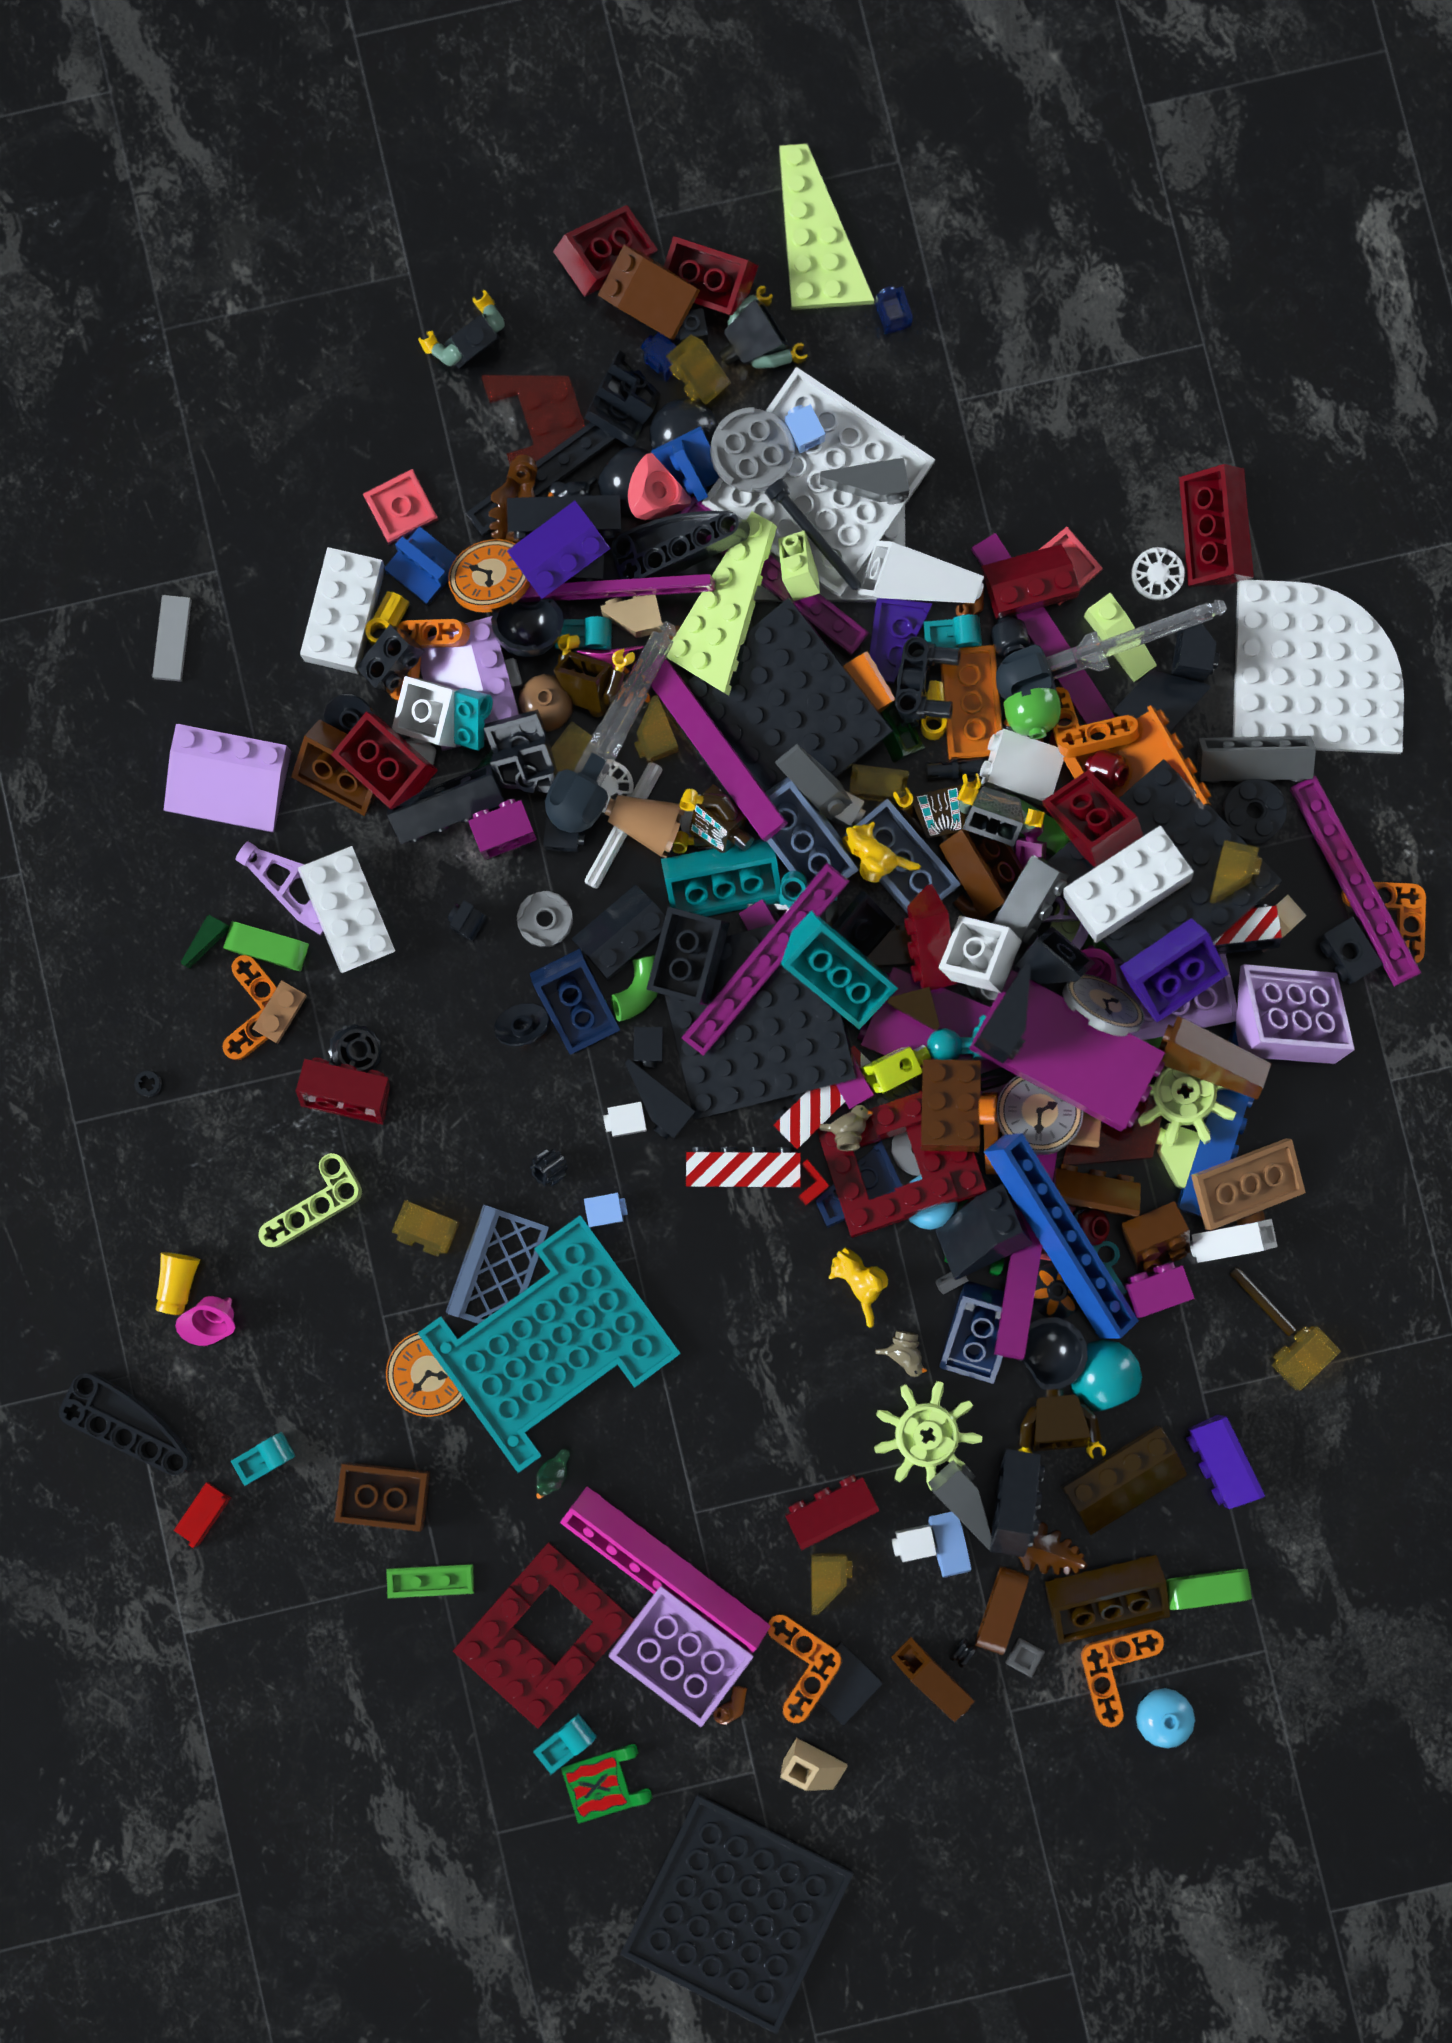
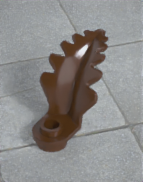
M518 455L511 461L506 482L491 494V500L498 504L497 507L489 511L490 517L498 519L489 525L490 529L496 530L491 534L493 538L511 541L515 544L519 542L515 541L514 537H508L506 501L507 498L535 497L533 487L538 469L536 461L528 455Z
M1044 1522L1039 1523L1038 1535L1034 1537L1033 1547L1027 1548L1024 1557L1018 1556L1026 1571L1033 1570L1035 1565L1038 1564L1042 1574H1047L1050 1566L1053 1567L1054 1574L1056 1575L1061 1574L1062 1568L1067 1575L1071 1574L1072 1569L1077 1574L1080 1569L1087 1568L1084 1554L1078 1555L1079 1547L1073 1546L1070 1548L1072 1540L1068 1538L1060 1543L1061 1531L1055 1530L1048 1535V1525Z

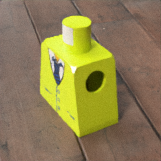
M925 1045L914 1050L911 1047H902L860 1068L874 1093H882L921 1074L922 1069L920 1065L923 1064V1059H931V1056ZM900 1061L902 1062V1065H903L902 1070H901V1068H900Z

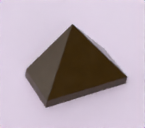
M929 987L889 998L887 1004L930 1029L938 1030L940 1025Z

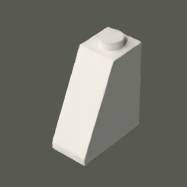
M1272 1219L1192 1234L1193 1240L1190 1241L1191 1253L1193 1257L1197 1258V1263L1277 1247Z

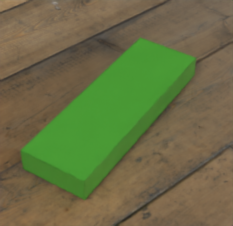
M473 1564L386 1569L388 1598L475 1593Z

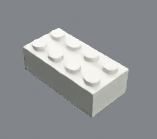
M327 547L300 652L305 662L359 674V670L356 667L363 659L368 640L365 632L366 624L373 619L385 573V565L382 560Z
M1159 826L1065 887L1063 897L1092 939L1097 943L1192 881L1193 870L1163 828Z
M352 846L297 868L340 973L395 952Z

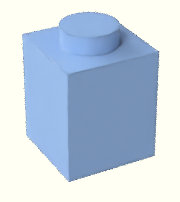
M811 404L805 407L798 405L788 411V415L785 416V423L793 436L794 444L799 454L825 442V432Z
M618 1193L584 1199L590 1228L624 1222L623 1215H628L625 1198L619 1199Z

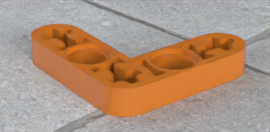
M456 619L406 620L397 626L407 633L412 631L410 636L421 648L461 647L467 643L470 637L468 625ZM432 627H436V637L429 641L428 632ZM459 629V633L455 634L454 637L448 635L446 632H457V630ZM421 657L418 663L407 673L408 677L419 679ZM404 678L400 686L390 694L395 700L399 701Z
M1056 687L1057 695H1059L1060 702L1062 703L1060 719L1068 718L1071 720L1069 725L1060 726L1057 724L1052 729L1059 752L1063 756L1077 757L1130 744L1138 738V721L1129 715L1079 726L1069 692L1065 688ZM1127 727L1130 731L1125 732L1122 728ZM1098 732L1106 735L1101 740H1093L1091 738L1093 734Z
M1373 882L1377 891L1380 888H1385L1390 892L1391 899L1389 903H1385V906L1388 910H1397V928L1402 937H1418V941H1412V950L1417 951V955L1413 957L1415 962H1421L1425 953L1426 894L1424 889L1417 884ZM1342 890L1341 896L1343 902L1348 907H1351L1345 893ZM1411 890L1419 898L1413 904H1410V899L1401 898L1398 900L1399 904H1396L1398 895H1406ZM1408 917H1412L1418 922V929L1414 933H1410L1404 928V921ZM1407 940L1405 943L1409 948V940Z
M241 955L233 961L232 972L261 1010L224 1040L223 1051L227 1057L233 1060L244 1059L268 1040L265 1036L254 1037L251 1033V1026L258 1020L277 988L257 961L247 955ZM241 962L246 964L251 962L252 965L249 969L253 975L257 976L259 972L262 975L254 979L249 986L247 982L251 981L250 977L244 972L239 974ZM261 982H266L270 986V994L265 998H260L255 993L256 986ZM245 1031L247 1037L254 1041V1043L250 1046L249 1042L246 1041L240 1047L242 1050L240 1054L236 1052L231 1053L232 1045L230 1043L232 1041L239 1043L245 1039V1037L241 1036V1033Z
M983 1092L979 1098L980 1125L983 1124L985 1150L1000 1138V1129L997 1123L998 1092ZM985 1155L986 1175L997 1174Z
M776 1615L769 1620L768 1624L771 1625L768 1630L769 1635L810 1664L783 1706V1713L788 1721L801 1723L809 1717L839 1671L842 1658L836 1649L785 1615ZM785 1620L787 1622L785 1625L786 1629L794 1633L795 1627L799 1629V1632L793 1637L791 1645L786 1642L790 1638L784 1633H780L779 1636L775 1634L777 1630L774 1627L775 1622L781 1623ZM802 1636H808L813 1642L812 1649L807 1653H802L797 1648V1641ZM832 1653L834 1654L833 1661L836 1665L826 1668L824 1674H828L829 1677L825 1680L821 1674L812 1670L815 1666L820 1670L824 1664L821 1657L823 1655L829 1656ZM809 1677H816L821 1683L820 1690L815 1694H810L805 1689V1681ZM800 1690L805 1697L813 1699L810 1705L807 1701L804 1702L801 1710L804 1712L802 1716L796 1715L792 1717V1709L789 1707L791 1703L797 1705L802 1697L796 1696Z
M1147 1628L1087 1644L1082 1649L1081 1660L1098 1720L1104 1726L1115 1727L1123 1719V1709L1112 1667L1159 1654L1163 1649L1164 1639L1156 1630ZM1149 1634L1152 1638H1157L1158 1642L1153 1644L1154 1649L1150 1650L1145 1645L1138 1648L1141 1653L1136 1654V1646L1132 1638L1137 1637L1136 1642L1138 1643L1145 1642L1147 1640L1146 1636ZM1120 1641H1125L1130 1645V1653L1126 1657H1118L1115 1654V1645ZM1092 1649H1095L1097 1653H1102V1657L1098 1658L1099 1666L1101 1669L1106 1666L1107 1671H1097L1092 1675L1090 1674V1670H1096L1093 1661L1087 1660V1657L1091 1655ZM1099 1677H1106L1110 1681V1687L1104 1693H1099L1094 1688V1683ZM1114 1695V1699L1108 1700L1110 1707L1113 1710H1117V1713L1113 1715V1720L1109 1721L1107 1717H1102V1713L1106 1712L1105 1703L1103 1701L1098 1703L1097 1699H1106Z

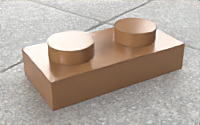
M281 980L252 1029L278 1044L307 995Z

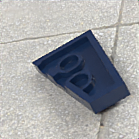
M879 1141L865 1157L858 1161L870 1200L894 1192L895 1188L902 1186L882 1141ZM833 1184L815 1200L827 1228L845 1220Z

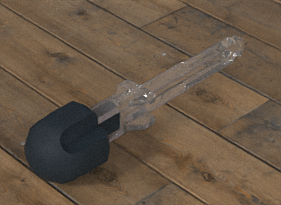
M1214 600L1215 603H1205L1105 640H1101L1097 631L1085 635L1079 646L1049 657L1045 656L1040 646L1034 644L1013 652L1002 661L996 671L997 689L1005 700L1018 692H1022V697L1031 695L1030 689L1034 688L1056 690L1055 679L1086 668L1099 672L1108 669L1110 665L1107 657L1213 619L1215 615L1219 614L1221 616L1227 610L1224 601Z
M666 621L660 624L658 629L662 630L660 633L652 632L626 682L622 683L618 696L612 702L602 722L596 728L574 771L569 769L559 771L548 790L545 800L546 813L550 821L560 830L574 833L582 832L592 827L608 801V794L601 785L620 752L627 734L648 696L647 692L674 643L668 636L674 637L676 634L675 626Z

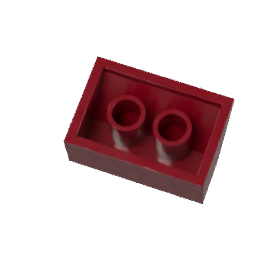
M673 236L664 267L700 289L694 301L695 304L731 316L750 293L758 269V265L748 260Z
M1062 544L981 566L996 620L1005 616H1013L1077 598L1080 592L1073 563Z
M367 711L331 754L390 809H394L419 793L438 771L380 717Z
M926 885L907 906L908 918H905L904 921L907 933L911 935L912 942H908V950L911 959H914L915 963L914 966H911L913 980L915 983L919 982L922 989L929 987L931 991L955 985L957 982L951 981L939 969L951 938L949 914L933 885Z
M313 1058L312 1060L304 1059L296 1093L301 1107L383 1125L390 1084L388 1077H384L385 1074L375 1070H368V1073L361 1072L349 1064H341L339 1067L330 1065L329 1061L325 1059Z
M855 1474L850 1475L839 1481L840 1487L832 1491L829 1487L824 1488L813 1494L814 1500L806 1504L804 1500H801L788 1507L790 1512L786 1513L785 1516L801 1550L879 1511L862 1476L856 1478Z

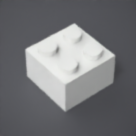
M405 676L392 729L396 733L429 743L455 747L454 692L458 689Z
M959 916L939 969L951 981L1001 993L1022 941L1009 927Z

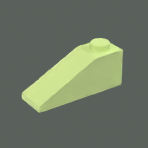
M1111 593L1087 609L1084 615L1085 619L1133 682H1136L1157 666L1128 615Z

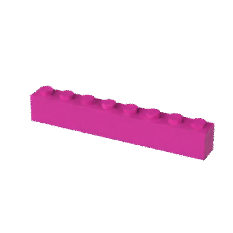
M589 1487L585 1488L560 1522L650 1592L655 1594L658 1588L662 1586L750 1654L757 1649L771 1627L760 1616L749 1610L736 1598L720 1588L714 1581L695 1569L690 1563L658 1541L644 1528L637 1525L625 1516L623 1512L616 1509Z

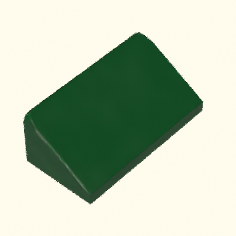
M895 701L881 712V715L894 730L883 740L893 762L900 761L925 748L915 727L911 728V723H908V728L901 726V717L895 706Z

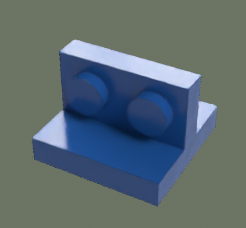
M701 426L651 451L689 495H695L698 502L708 497L707 487L716 483L720 477L711 460V444Z
M419 526L408 540L403 536L395 544L398 552L385 566L384 570L428 606L448 582L451 565L457 556Z

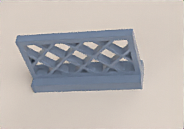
M483 1204L446 1313L479 1324L485 1320L482 1317L492 1315V1312L500 1309L512 1300H507L501 1287L502 1285L516 1279L520 1286L519 1294L525 1291L529 1286L539 1257L535 1250L531 1257L529 1249L537 1247L544 1242L549 1227ZM498 1217L510 1219L514 1231L499 1237L495 1228ZM515 1222L524 1224V1226L517 1228ZM529 1227L541 1230L537 1242L526 1246L520 1232ZM494 1232L496 1240L490 1242L492 1234ZM517 1234L523 1249L508 1255L502 1240ZM499 1243L505 1258L490 1264L486 1256L487 1249ZM525 1252L530 1261L528 1269L517 1273L510 1259ZM483 1260H485L487 1266L481 1269ZM507 1261L514 1275L499 1282L492 1268ZM489 1270L496 1284L481 1291L476 1282L479 1274ZM525 1274V1277H524V1280H523V1283H522L519 1277ZM475 1286L478 1293L471 1296ZM498 1288L504 1303L489 1309L483 1295ZM480 1297L486 1312L478 1316L465 1313L469 1301Z

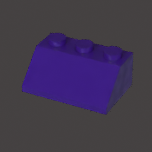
M574 500L509 548L507 552L541 599H543L611 548Z
M1192 918L1120 966L1131 989L1157 1023L1228 975L1208 932Z
M1217 1414L1187 1429L1190 1436L1186 1437V1440L1192 1452L1198 1451L1202 1462L1199 1463V1467L1206 1479L1211 1478L1215 1486L1211 1491L1218 1505L1223 1504L1225 1508L1231 1509L1265 1497L1226 1416Z

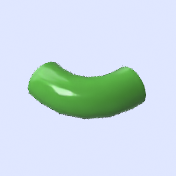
M655 954L633 959L634 978L632 984L628 989L611 995V1006L617 1021L628 1020L644 1012L656 998L657 992L646 990Z

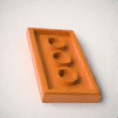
M994 645L960 648L961 660L959 666L940 664L941 682H943L944 701H952L953 703L951 719L946 718L948 759L951 760V758L957 757V760L979 757L989 758L991 752L988 750L990 738L993 734L1003 729L1000 695L996 685L997 663Z

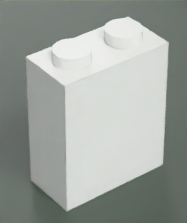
M1002 729L993 734L988 744V750L991 751L988 761H984L980 770V777H983L981 785L991 789L1000 788L1006 793H1010L1022 800L1044 806L1042 801L1054 793L1065 756L1059 752L1058 747L1030 739V737L1022 736L1007 729Z

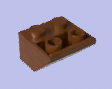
M1175 1201L1122 1223L1123 1235L1138 1273L1144 1271L1147 1273L1153 1272L1154 1267L1161 1266V1264L1170 1260L1173 1262L1179 1261L1190 1252L1189 1229Z

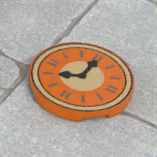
M501 539L485 540L468 547L458 555L451 565L448 581L452 594L460 605L476 612H492V609L502 607L508 603L514 604L525 594L530 586V582L507 552L515 543Z
M418 1332L407 1336L394 1348L387 1362L386 1381L393 1399L403 1409L415 1415L432 1417L449 1412L464 1399L418 1335Z

